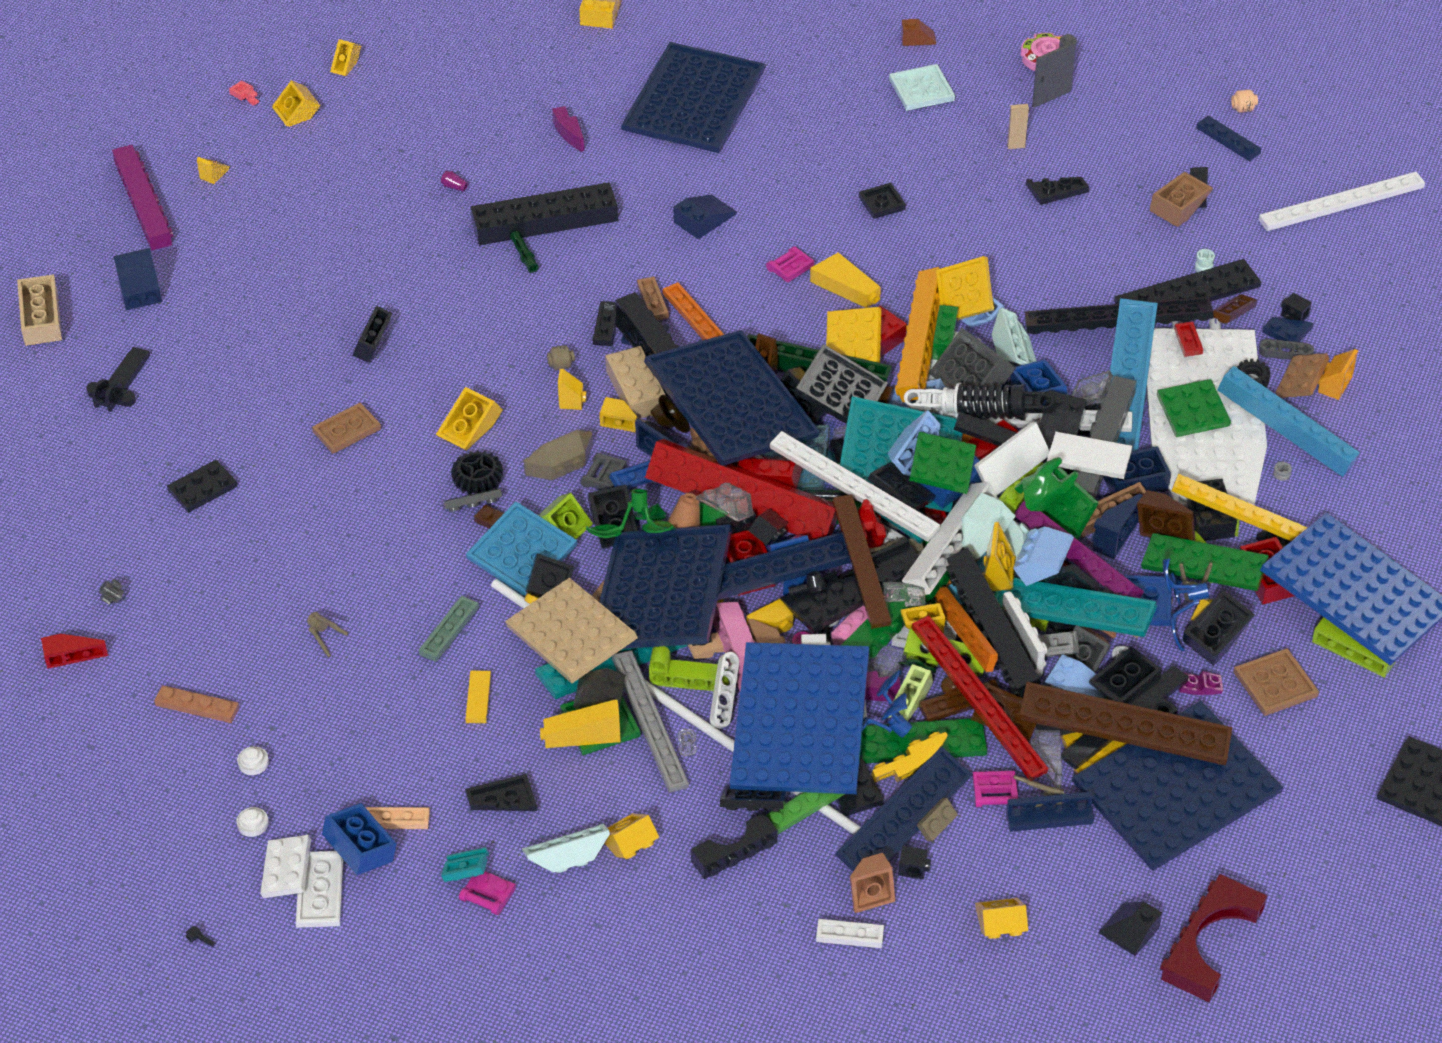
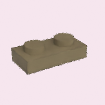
M942 798L917 823V827L927 842L933 841L958 814L949 800Z

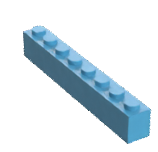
M1235 366L1224 375L1217 391L1340 476L1344 477L1352 468L1360 454L1359 451Z

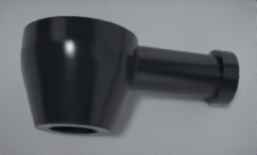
M813 571L807 574L805 584L794 587L790 586L788 590L790 597L795 594L806 591L810 593L819 592L827 586L820 572Z
M1048 621L1046 635L1071 632L1076 625H1065L1064 623Z

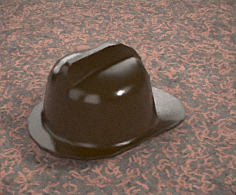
M659 396L658 404L650 411L655 421L663 428L670 429L675 427L683 433L689 432L690 426L684 415L667 396Z

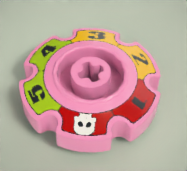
M1038 33L1034 35V38H1027L1021 46V56L1023 57L1022 62L1024 65L1035 71L1036 58L1058 49L1062 35L1054 36L1053 33Z

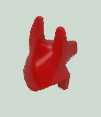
M864 499L857 512L868 547L882 546L886 537V528L881 522V516L873 510L870 501Z

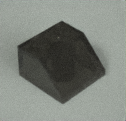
M608 668L588 672L578 680L573 708L582 709L611 700H618L619 709L626 674Z

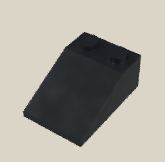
M800 367L788 369L780 379L811 421L816 424L825 411L794 393L805 372Z
M1049 391L1053 395L1057 407L1053 413L1042 414L1039 429L1046 444L1052 445L1055 432L1079 435L1086 411L1087 399ZM1046 400L1045 406H1048L1051 400Z
M626 485L588 493V503L595 526L606 524L620 526L622 524L628 502H630ZM632 507L624 529L621 532L638 531ZM598 537L602 549L613 547L615 537Z
M1222 590L1183 632V642L1215 666L1231 648L1255 614L1226 591Z
M1130 646L1090 679L1089 684L1110 700L1126 703L1161 676L1162 669Z

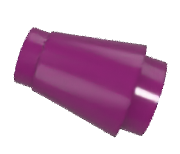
M446 170L442 175L441 183L444 187L462 192L467 189L468 182L453 171L449 172Z

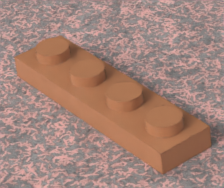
M162 685L154 700L155 706L228 723L233 722L239 710L238 702Z

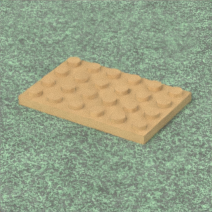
M571 578L563 581L505 621L507 627L570 683L575 682L637 639L636 633Z

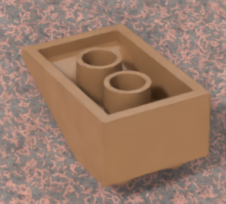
M1183 172L1153 193L1149 211L1170 222L1172 225L1179 227L1193 215L1212 192L1213 188L1190 174Z

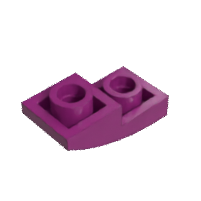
M1202 671L1199 676L1185 673L1189 676V680L1179 688L1180 693L1193 695L1222 694L1223 692L1221 675Z

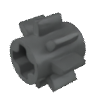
M112 579L111 582L106 580L99 589L101 600L109 605L112 601L117 603L124 593V590L121 589V583L115 579Z

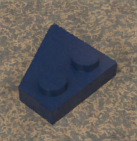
M1272 317L1263 327L1262 333L1276 340L1300 342L1311 331L1313 323Z

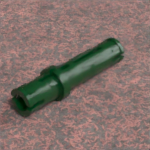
M519 231L512 232L510 239L520 255L521 262L525 264L530 273L536 272L539 266L534 260L533 252L529 251Z

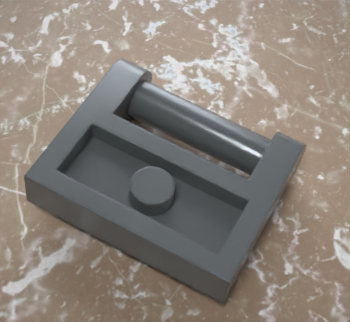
M596 453L587 474L581 478L580 484L586 488L591 486L602 490L613 488L614 485L609 478L610 473L625 469L627 461ZM604 464L597 478H594L599 466Z

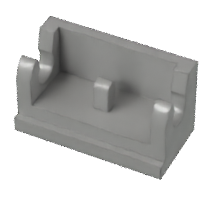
M1077 631L1038 635L1039 640L1044 642L1047 647L1045 657L1079 653Z

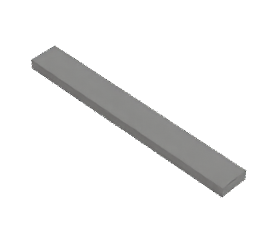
M632 650L614 654L612 660L668 793L688 788V780Z

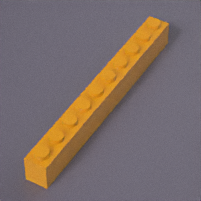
M939 267L918 271V277L915 280L913 302H911L909 324L906 327L907 334L904 338L905 345L904 349H902V361H900V371L897 374L898 381L897 385H895V392L897 396H900L903 403L905 402L904 395L908 390H926L940 306L936 270L940 269ZM913 397L911 401L918 400V397Z

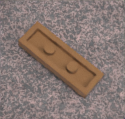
M655 276L638 279L637 286L641 297L645 302V306L652 310L656 320L669 318V313Z

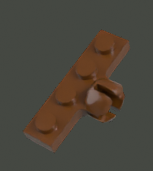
M949 676L941 684L943 695L919 703V708L925 721H936L974 709ZM991 680L982 683L984 686L986 683H988L992 686L999 688L996 680Z

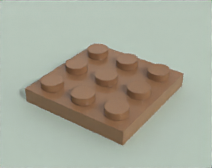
M1288 648L1234 667L1233 673L1264 716L1311 700L1319 695L1318 689Z

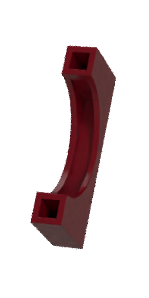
M1219 874L1216 881L1212 880L1210 882L1207 896L1203 895L1201 897L1198 911L1192 912L1189 918V926L1183 927L1179 936L1180 941L1178 943L1174 942L1170 950L1171 956L1169 959L1165 958L1160 967V970L1163 971L1161 980L1209 1003L1219 988L1222 974L1208 966L1200 956L1196 945L1197 936L1211 923L1223 919H1243L1257 923L1265 909L1268 896L1222 874Z

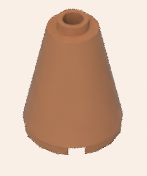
M692 493L681 495L667 522L673 524L675 528L699 527V499Z

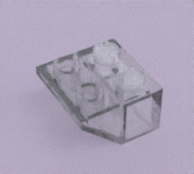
M723 483L720 487L705 490L702 494L696 496L698 501L737 522L753 516L751 494L731 483Z

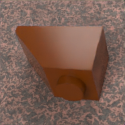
M919 19L902 20V46L936 45L934 31Z

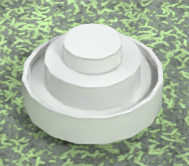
M255 746L242 750L237 758L239 769L247 775L260 774L266 770L269 764L267 752Z
M257 807L243 810L238 815L236 821L239 832L248 837L261 835L266 831L269 823L266 812Z

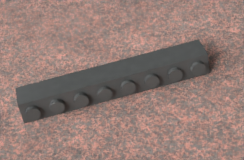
M1114 376L1112 382H1108L1106 388L1107 395L1102 397L1100 405L1102 408L1097 410L1095 416L1096 423L1091 425L1090 438L1117 443L1135 396V380ZM1077 471L1078 477L1075 481L1093 498H1096L1104 475Z

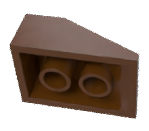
M1147 490L1137 502L1140 535L1152 537V534L1155 533L1195 541L1193 511L1164 493Z

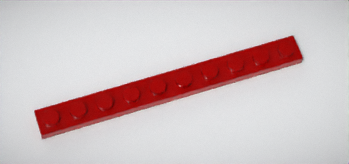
M928 615L912 623L911 629L1029 781H1033L1046 774L1049 768L932 618Z

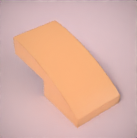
M718 632L712 633L711 643L703 646L688 645L694 659L713 657L715 652H724Z

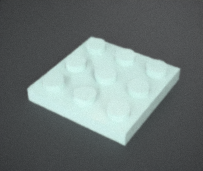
M938 64L889 74V80L906 111L955 101V94Z

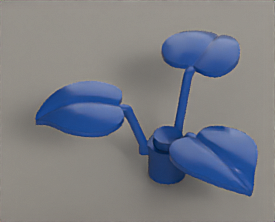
M1164 559L1163 573L1169 592L1172 593L1171 588H1173L1179 605H1181L1179 595L1181 593H1188L1189 600H1193L1192 603L1175 612L1170 617L1171 633L1174 642L1179 650L1185 651L1176 636V617L1192 606L1198 605L1199 600L1210 598L1207 583L1181 585L1182 581L1174 573H1171L1170 579L1168 572L1170 559Z
M900 669L887 678L876 693L878 697L883 694L890 705V708L881 716V720L891 716L887 721L889 726L865 717L863 719V730L866 725L872 723L889 732L893 730L902 738L912 728V725L899 712L907 709V694H901L893 702L888 696V689L901 676Z

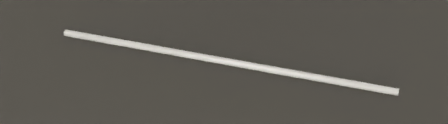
M495 579L492 582V588L523 609L529 605L524 600L525 597L500 580ZM645 680L654 699L733 752L735 742L733 739ZM792 792V793L795 794L796 796H799L800 794H802V793H804V792ZM829 805L818 810L853 835L861 828Z

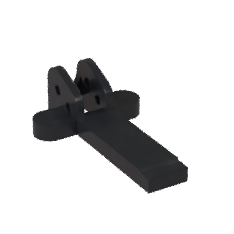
M132 347L109 380L102 379L99 382H91L87 385V394L93 398L95 408L101 405L107 407L108 411L112 412L116 404L131 407L136 403L135 394L127 389L150 357V351Z

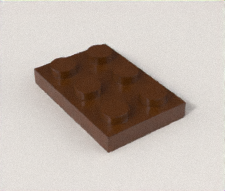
M986 683L985 688L1029 743L1037 723L1019 720L1023 698ZM974 710L971 720L987 726Z

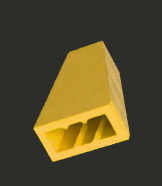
M838 252L810 268V282L865 308L880 301L881 287Z
M611 700L543 719L544 727L540 728V738L545 740V748L621 742L618 700Z

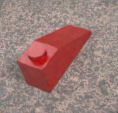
M68 634L50 635L41 638L47 669L108 656L105 640Z

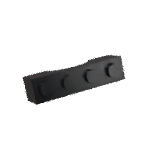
M762 813L746 821L744 837L734 844L720 845L707 840L691 848V862L704 879L715 876L720 871L733 867L738 862L751 858L756 853L774 846L777 843V829L765 813Z

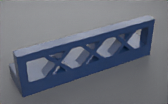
M1092 792L1008 799L1006 817L1009 831L1093 824ZM1079 800H1086V802L1076 803ZM1058 802H1064L1061 805H1055ZM1037 804H1044L1040 807H1034ZM1015 806H1023L1019 809H1012Z

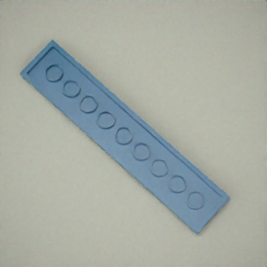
M1120 298L1109 383L1112 382L1114 376L1136 381V392L1129 412H1132V432H1121L1117 443L1132 446V451H1136L1139 446L1158 303Z

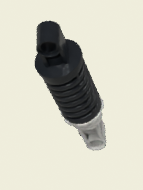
M958 383L955 389H949V387H944L943 390L910 389L904 395V401L910 409L919 411L929 410V412L942 411L943 414L953 412L956 419L958 413L962 412L980 419L984 417L987 419H1005L1006 417L1013 419L1015 417L1018 420L1025 421L1027 413L1050 414L1057 407V403L1051 393L1028 392L1026 384L1012 385L1011 388L1009 385H1005L1003 388L1001 384L997 385V387L994 384L990 386L984 384L982 387L980 384H976L974 388L972 384L965 386L962 383ZM913 397H918L917 402L910 403ZM1045 400H1051L1048 406L1042 405Z

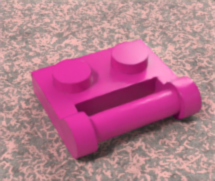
M795 246L791 247L787 253L774 261L770 260L766 263V268L769 272L776 273L787 283L814 266V260Z
M1015 771L973 772L975 807L1007 804L1008 799H1018L1016 779L1013 778ZM1010 793V796L982 797V794Z
M484 871L482 875L472 876L466 887L460 891L459 900L464 902L470 901L491 910V913L499 915L516 890V884ZM473 892L478 893V894H480V895H483V896H485V897H487V898H490V899H492V900H495V902H492V901H490V900H488V899H485V898L480 897V896H478V895H476V894H473Z

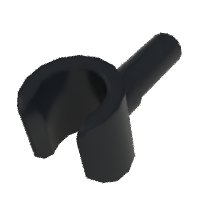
M192 926L185 932L187 934L186 938L191 943L199 939L212 947L216 945V942L205 937L196 926Z

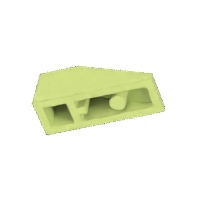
M914 664L911 665L895 697L896 699L903 693L907 694V709L899 711L907 721L917 710L919 703L924 701L933 684L931 671Z

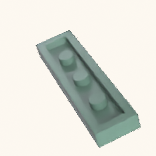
M461 595L420 647L419 655L437 662L478 610L479 603Z

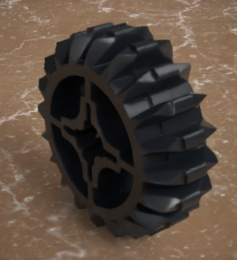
M479 450L477 452L470 451L469 454L463 453L462 457H457V460L453 462L451 470L452 481L456 488L460 489L462 493L467 492L469 495L493 490V488L497 489L504 475L503 466L498 456L494 457L493 453L487 454L486 450L483 452H479Z

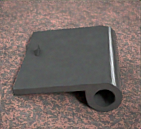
M1066 34L1061 36L1058 49L1036 58L1032 101L1034 108L1071 92L1077 39L1073 35Z

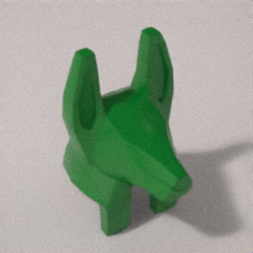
M1057 457L1038 467L1033 475L1023 478L1015 486V490L1019 494L1024 492L1025 505L1028 510L1044 511L1053 503L1056 497L1066 493L1072 487L1078 477V472L1074 471L1067 477L1059 480L1053 473L1062 463V459Z

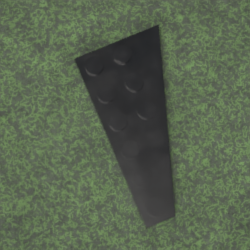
M901 561L875 569L883 594L903 583L902 579L909 571V568ZM855 575L827 583V587L819 592L810 593L806 591L795 594L792 597L787 595L780 599L801 623L816 634L864 606Z

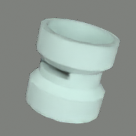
M1201 249L1197 252V261L1195 263V270L1197 272L1213 268L1214 252L1209 249Z

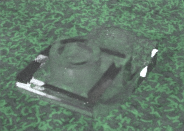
M883 582L885 602L905 601V607L925 605V588L909 583Z

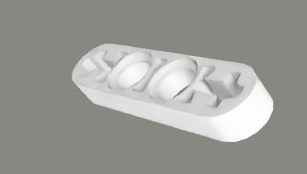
M733 652L723 654L718 660L710 712V723L717 729H723L731 721L739 668V658ZM726 659H729V662L732 663V665L728 666L729 663L726 661ZM723 676L728 677L730 680L729 686L723 684ZM720 695H723V696L726 697V699H727V704H726V705H723V704L720 703V701H719V696H720Z

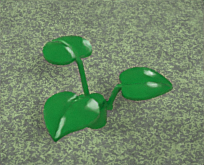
M634 489L631 491V502H628V507L620 526L611 524L594 527L586 526V530L602 538L621 535L631 507L637 512L634 514L635 519H647L648 524L642 525V529L646 532L662 533L675 530V526L666 521H657L665 519L666 513L660 508L658 503L648 508L647 490Z

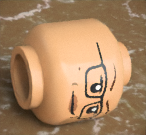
M1250 89L1238 90L1231 97L1232 108L1236 109L1239 113L1251 112L1254 110L1255 105L1258 104V97Z

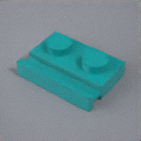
M484 847L447 855V861L441 874L443 881H457L462 878L476 877L484 874L487 864L486 857L489 856L487 848Z

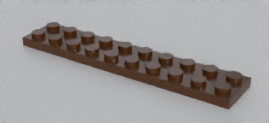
M1031 682L1026 683L1019 720L1221 765H1226L1232 733V727Z

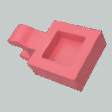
M241 80L229 88L230 94L240 100L246 98L251 105L259 103V100L255 98L258 94L254 91L253 86Z

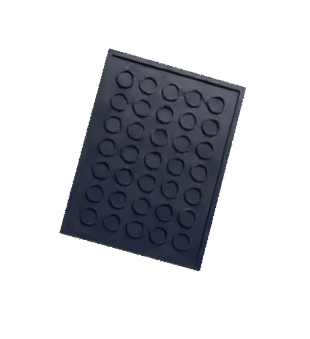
M669 42L621 124V130L719 153L765 69V63Z
M742 330L645 356L644 363L722 466L774 451L770 449V443L781 431L799 442L819 437L820 431Z
M731 525L675 528V530L662 533L630 531L621 532V535L616 536L599 603L636 633L637 639L623 649L708 644L732 533Z
M1202 701L1177 714L1224 725ZM1232 733L1226 765L1127 744L1074 775L1072 778V782L1081 792H1092V804L1152 871L1270 800L1283 790L1282 785Z

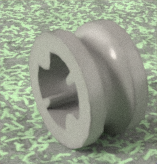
M1287 462L1276 463L1273 476L1280 481L1288 480L1291 476V465Z

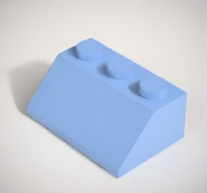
M1045 526L1039 529H1032L1027 534L1013 569L1026 586L1058 574L1074 537L1071 534Z

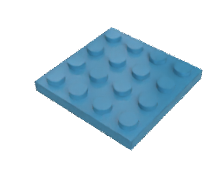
M515 501L466 553V558L523 596H526L528 592H525L535 555L538 553L562 562L577 546V540Z

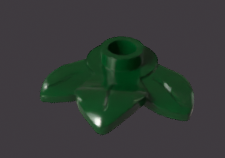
M906 658V662H898V664L910 668L914 664L930 670L931 674L936 673L935 668L918 659Z

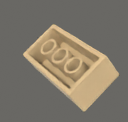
M54 274L18 279L21 331L25 346L61 341L62 331L58 290Z
M641 346L605 355L606 372L620 400L626 402L637 416V419L652 416L651 409L658 404L659 396L665 395L659 381L644 363L645 354Z

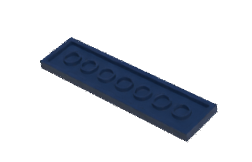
M842 532L725 564L718 600L796 579L813 571H823L851 563Z
M941 746L836 852L835 856L852 871L855 870L863 858L883 853L887 860L890 861L900 851L902 846L919 831L917 823L942 798L949 800L973 774Z

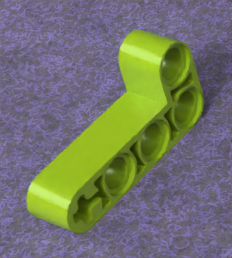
M654 647L649 664V679L652 684L657 686L714 691L718 664L671 660L670 650L667 647ZM722 677L723 684L729 686L730 680L728 677Z

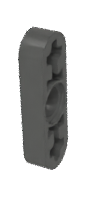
M1264 339L1260 342L1259 353L1263 357L1292 360L1293 356L1313 355L1314 347L1308 343ZM1283 348H1287V349H1290L1291 351H1290V352H1284L1282 349H1283Z

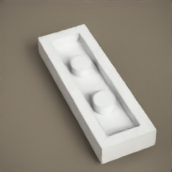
M818 919L816 942L882 948L884 925Z

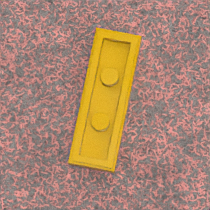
M470 671L466 723H487L491 671Z

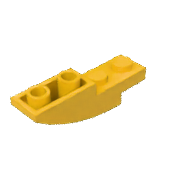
M935 732L928 736L929 739L924 741L920 739L915 740L907 747L906 757L905 755H900L894 758L891 763L886 764L883 762L874 766L871 773L874 782L893 775L896 782H900L915 774L944 745L948 736L947 733L940 734V732Z

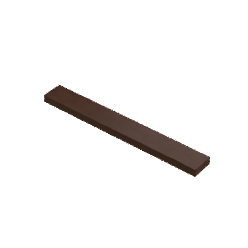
M853 495L834 497L833 505L871 629L890 626L891 618Z

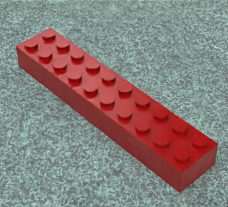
M668 440L656 441L645 478L684 493H692L697 498L707 500L737 513L754 510L756 518L771 508L789 522L785 527L787 532L795 535H807L809 540L832 535L837 521L833 502L732 464L722 466L716 458Z

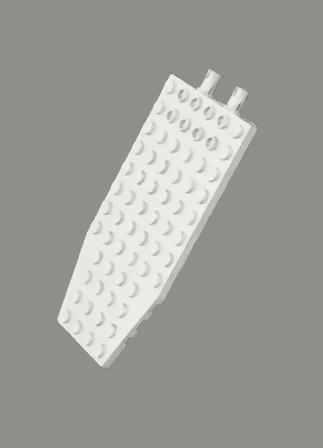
M1215 318L1210 319V329H1196L1203 347V354L1184 357L1174 330L1175 324L1183 322H1172L1173 329L1154 328L1146 386L1151 447L1158 446L1171 472L1170 485L1168 486L1170 497L1188 508L1186 497L1171 491L1177 475L1181 474L1195 481L1223 479L1229 495L1255 505L1267 449L1265 423L1217 391L1231 420L1230 426L1175 437L1157 397V390L1208 379L1212 380L1217 390L1224 375L1233 366L1237 368L1241 361L1244 363L1245 359L1250 362V359H1254V362L1257 361L1255 330L1221 329V322L1216 319V324ZM1247 374L1252 379L1259 378L1254 374Z

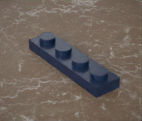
M1209 115L1197 123L1196 129L1249 162L1261 154L1262 148Z

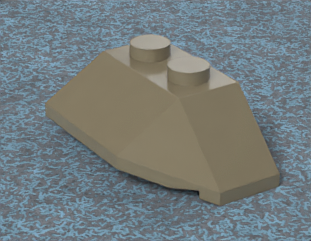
M575 430L543 444L530 457L523 460L524 474L530 477L554 480L586 466L593 447L592 432Z

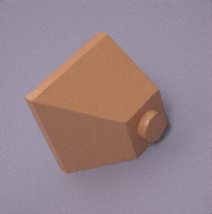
M880 853L863 858L850 876L854 913L895 902L892 866L885 855Z

